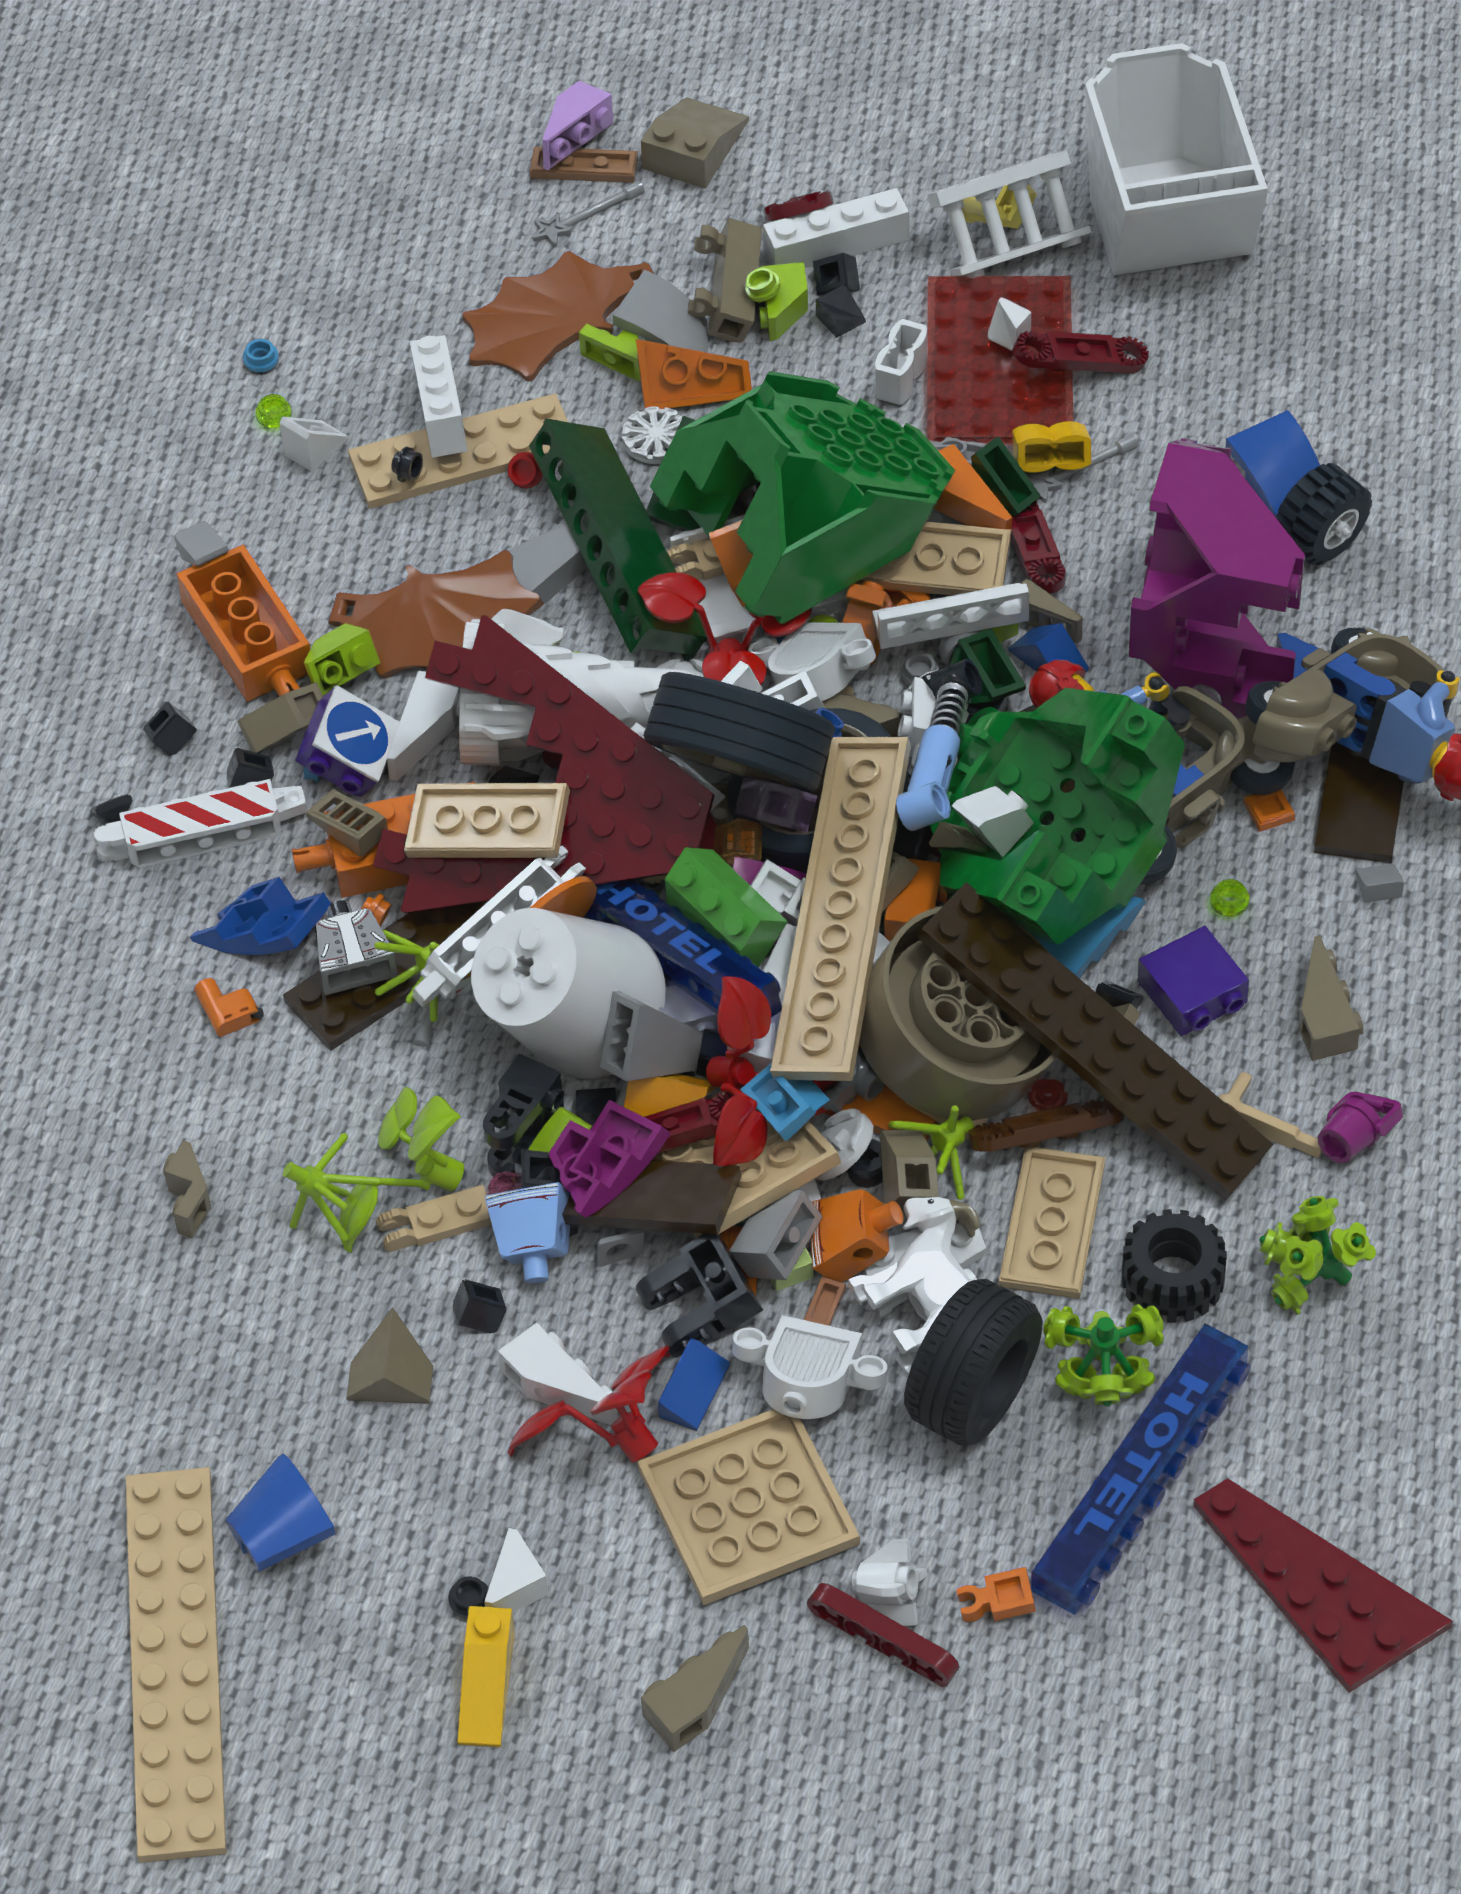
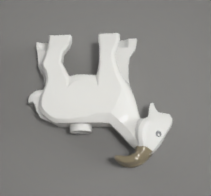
M940 1197L908 1199L903 1206L907 1222L902 1228L903 1230L918 1227L922 1234L907 1248L893 1266L873 1276H855L847 1282L848 1288L858 1303L862 1305L868 1301L873 1311L895 1297L906 1293L917 1314L926 1321L922 1328L915 1331L902 1328L891 1333L892 1340L900 1350L896 1354L895 1359L907 1376L917 1351L938 1313L960 1287L969 1281L977 1280L970 1269L966 1268L963 1270L950 1252L951 1239L956 1222L964 1227L971 1238L975 1236V1230L980 1227V1219L976 1210L960 1201Z

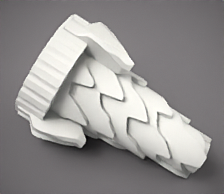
M502 609L491 618L629 728H632L636 723L640 724L644 729L646 728L663 674L667 672H681L695 675L679 669L634 667V661L608 660L596 654L571 652L569 649L556 646L563 640V628L554 627L544 620L511 609ZM472 619L471 622H466L463 648L472 650L480 619ZM460 688L459 748L461 764L500 766L501 761H519L545 751L526 745L535 708Z

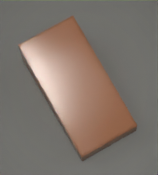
M821 1277L804 1320L830 1326L847 1290L846 1284Z

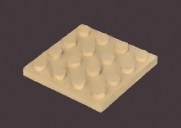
M721 1091V1092L717 1093L716 1095L710 1097L709 1099H712V1098H714V1097H718V1094H720V1093H721L722 1095H725V1092H722V1091ZM809 1121L787 1141L783 1140L767 1122V1141L760 1156L748 1163L733 1164L740 1167L742 1177L719 1234L841 1164L838 1151ZM715 1135L656 1154L652 1160L713 1164ZM693 1233L697 1238L703 1235L702 1233Z
M772 1409L637 1461L638 1471L703 1606L860 1545V1535L801 1419L783 1415Z

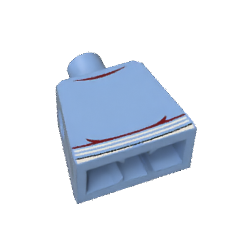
M559 1182L485 1195L499 1253L503 1259L512 1264L523 1263L524 1282L526 1283L548 1281L547 1259L566 1256L569 1251L570 1224H565L562 1213L571 1194Z

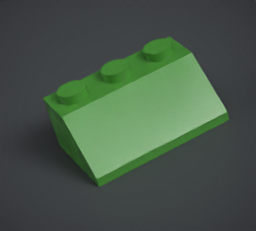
M685 847L665 878L668 912L686 930H690L710 944V946L705 947L708 951L715 948L722 954L716 957V959L733 976L750 981L788 921L713 849Z

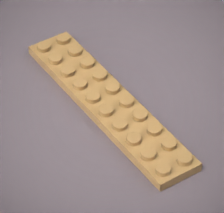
M833 737L831 740L770 1069L773 1077L783 1076L786 1080H853L866 1006L868 983L873 966L899 818L896 800L898 795L903 793L911 749L908 737Z
M210 1468L126 1475L137 1858L139 1863L227 1854Z

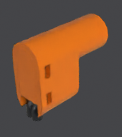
M212 978L203 979L194 987L202 1007L217 1035L220 1037L260 1021L259 1018L264 1016L262 1007L258 1008L248 989L242 988L223 995L215 979Z

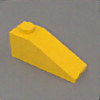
M469 1606L463 1654L458 1745L501 1747L515 1637L511 1608Z

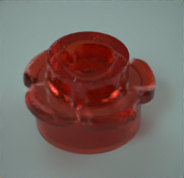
M1040 1079L1036 1081L1031 1087L1032 1091L1028 1094L1030 1104L1037 1111L1063 1106L1068 1101V1094L1064 1092L1065 1086L1055 1079ZM1050 1093L1052 1096H1045L1044 1094Z

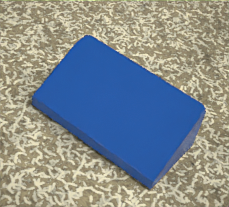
M691 1338L658 1401L659 1418L697 1431L730 1367V1362L700 1341Z

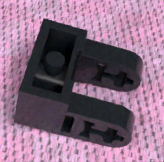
M520 1053L499 1080L500 1096L483 1119L484 1138L487 1144L491 1146L487 1155L488 1169L490 1174L499 1181L514 1180L515 1163L521 1150H528L554 1112L559 1107H564L563 1099L565 1092L562 1090L561 1072ZM504 1126L506 1127L505 1129L500 1130L499 1133L495 1132L494 1127L501 1129ZM511 1147H514L515 1150L512 1154L513 1164L506 1163L503 1167L499 1166L498 1159L505 1161L512 1153Z
M703 1234L678 1249L680 1255L644 1276L636 1285V1292L644 1307L648 1310H653L673 1302L701 1285L706 1291L703 1293L706 1300L705 1303L675 1320L663 1330L661 1338L665 1346L668 1345L670 1348L669 1353L672 1357L678 1358L682 1356L691 1338L706 1345L763 1311L737 1261L729 1253V1247L719 1235Z

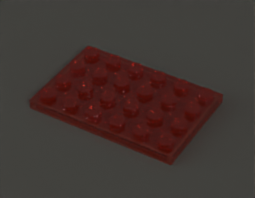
M928 276V440L941 442L946 437H951L966 442L973 441L988 444L999 436L1004 445H1013L1012 430L1019 426L1040 424L1049 428L1060 422L1073 421L1072 370L1027 367L1015 358L1013 351L988 339V330L998 300L1001 297L1031 311V331H1034V333L1046 334L1047 331L1072 333L1071 276H980L974 279L967 276ZM1024 345L1026 346L1025 350L1029 349L1028 353L1032 351L1033 355L1035 353L1039 354L1034 347Z

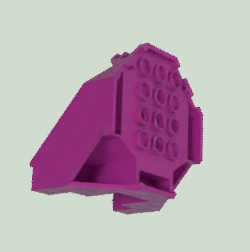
M1181 438L1180 440L1169 442L1150 502L1149 511L1156 512L1154 533L1149 538L1146 550L1145 566H1147L1143 592L1141 598L1133 597L1131 604L1129 657L1144 660L1175 690L1181 686L1195 689L1219 703L1239 719L1246 716V699L1254 685L1268 681L1288 683L1294 679L1295 652L1269 646L1245 614H1249L1251 606L1286 612L1287 607L1300 609L1305 554L1240 473L1231 459V448L1197 444L1196 440Z

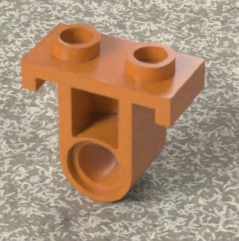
M863 581L862 585L853 583L849 586L846 597L850 600L842 623H861L866 639L872 642L876 653V658L870 663V665H874L881 648L873 623L872 611L895 607L887 592L884 591L883 586L871 581Z

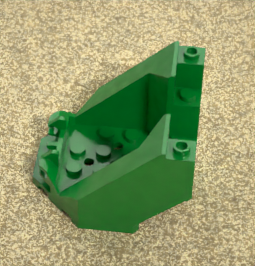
M769 371L760 386L677 430L649 487L658 496L660 504L671 511L687 510L710 538V532L723 528L739 494L759 482L761 483L736 532L747 545L746 548L753 554V557L735 592L746 604L745 608L750 613L759 617L772 615L779 623L784 624L911 550L955 472V469L919 429L908 423L902 427L894 420L884 417L885 411L861 398L856 404L837 394L840 387L827 380Z
M1064 688L1032 712H993L980 717L969 733L974 738L953 770L947 793L951 808L950 816L947 819L931 824L932 833L934 834L940 822L966 827L972 832L952 805L958 799L994 786L1006 795L1013 791L1022 797L1029 806L1025 812L1034 823L1003 858L989 846H987L989 848L987 853L939 849L941 854L940 886L952 897L967 882L983 899L994 905L1010 920L1022 926L1037 940L1059 945L1111 908L1114 910L1125 908L1166 844L1167 838L1164 828L1185 743L1165 717L1134 702L1130 697L1121 694ZM1067 781H1074L1075 788L1071 792H1063V785ZM1046 814H1054V821L1050 825H1042V818ZM1083 830L1086 832L1083 841H1073V836L1077 831Z

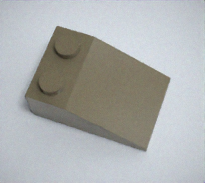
M686 97L656 117L642 138V169L706 189L748 123L749 116Z

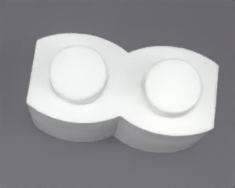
M901 319L893 326L889 334V344L879 352L875 362L876 399L901 405L909 399L913 392L914 379L921 375L927 364L926 325Z

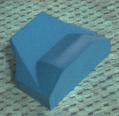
M769 1064L740 1090L757 1101L756 1109L763 1114L767 1122L782 1139L787 1141L830 1099L813 1080H786L783 1076L773 1077L770 1072L771 1064Z

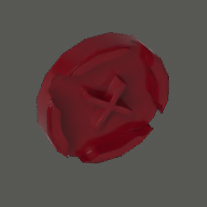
M826 190L822 193L819 191L790 198L789 201L782 204L773 203L764 207L763 213L765 221H773L821 209L834 204L831 191Z

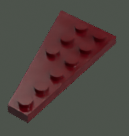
M1229 1478L1194 1499L1193 1506L1348 1693L1452 1628L1453 1621Z

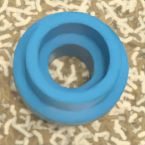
M255 339L249 342L243 352L244 365L253 372L269 371L279 361L278 350L266 339Z

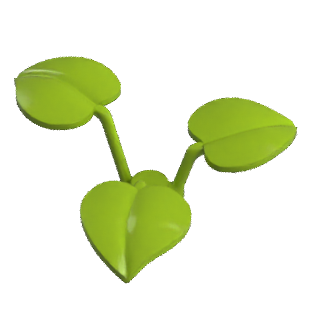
M404 1087L396 1102L386 1113L379 1130V1146L384 1150H391L399 1138L409 1145L408 1158L417 1161L415 1172L420 1174L421 1179L381 1178L382 1182L380 1185L356 1184L344 1201L348 1204V1209L341 1210L339 1222L348 1234L347 1242L341 1240L347 1252L352 1253L355 1239L361 1233L375 1209L378 1198V1186L420 1187L428 1191L431 1184L448 1192H452L459 1185L464 1174V1163L431 1149L433 1144L461 1118L459 1113L452 1109L444 1098L436 1095L429 1099L414 1123V1136L412 1138L406 1131L417 1111V1097L411 1088Z

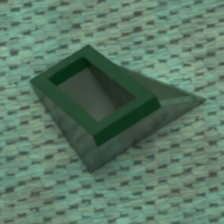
M999 436L971 456L973 469L1010 515L1016 516L1041 497Z
M992 628L958 640L950 665L964 659L971 660L979 671L983 685L982 693L972 697L971 703L968 702V704L993 702L1026 689V684Z

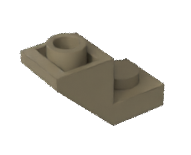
M317 682L285 693L237 721L252 752L261 753L286 743L295 733L308 728L317 702L323 698Z
M183 1140L176 1153H171L166 1159L163 1174L166 1177L168 1191L180 1195L174 1204L172 1212L177 1232L192 1239L211 1209L208 1189L190 1142Z

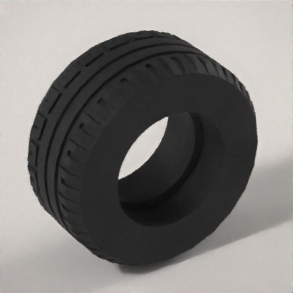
M988 1279L972 1280L960 1287L938 1313L912 1363L904 1392V1405L911 1419L961 1446L975 1444L984 1439L1010 1408L1035 1359L1043 1326V1320L1036 1305Z

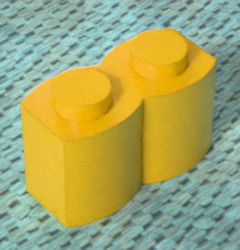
M1066 421L1054 424L1049 428L1040 424H1026L1012 430L1013 456L1023 471L1043 472L1054 466L1065 470H1077L1091 464V438L1084 424Z

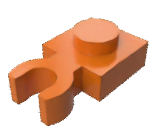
M1026 1567L984 1576L986 1583L984 1588L979 1589L973 1585H965L956 1590L959 1602L975 1601L972 1606L960 1609L963 1621L965 1622L977 1621L985 1612L992 1611L994 1621L1036 1612Z

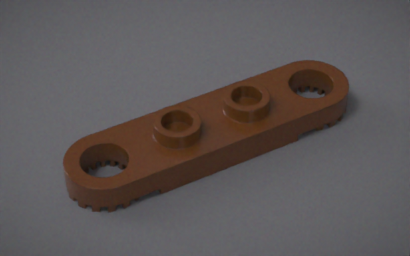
M1096 1098V1101L1092 1099L1084 1105L1073 1103L1001 1119L1002 1123L997 1122L995 1125L994 1122H990V1126H987L986 1123H982L983 1126L975 1125L976 1127L969 1130L970 1147L972 1150L979 1152L997 1151L1015 1146L1032 1148L1040 1145L1042 1140L1051 1138L1072 1139L1080 1135L1079 1132L1117 1124L1124 1120L1125 1115L1107 1099L1104 1098V1101H1101L1100 1098Z

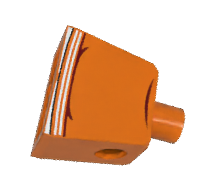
M862 1189L812 1201L823 1216L811 1236L812 1268L826 1278L843 1283L886 1257L889 1252L888 1229L902 1224L904 1220L900 1206L895 1201L884 1204Z

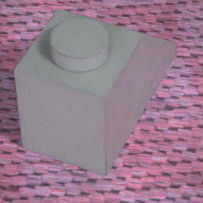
M795 1190L748 1219L729 1253L749 1278L787 1280L823 1216L803 1190Z

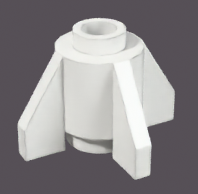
M909 1539L890 1541L860 1563L858 1571H854L852 1575V1591L855 1596L859 1597L860 1602L903 1626H915L918 1624L916 1602L906 1603V1601L916 1598L918 1582L927 1577L926 1568H915L913 1565L905 1564V1562L911 1561Z

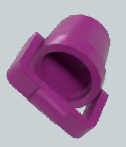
M1360 1092L1347 1093L1327 1114V1123L1318 1135V1144L1325 1156L1337 1163L1350 1161L1365 1148L1374 1145L1381 1136L1387 1135L1403 1118L1401 1103L1372 1094ZM1377 1112L1386 1115L1381 1119Z

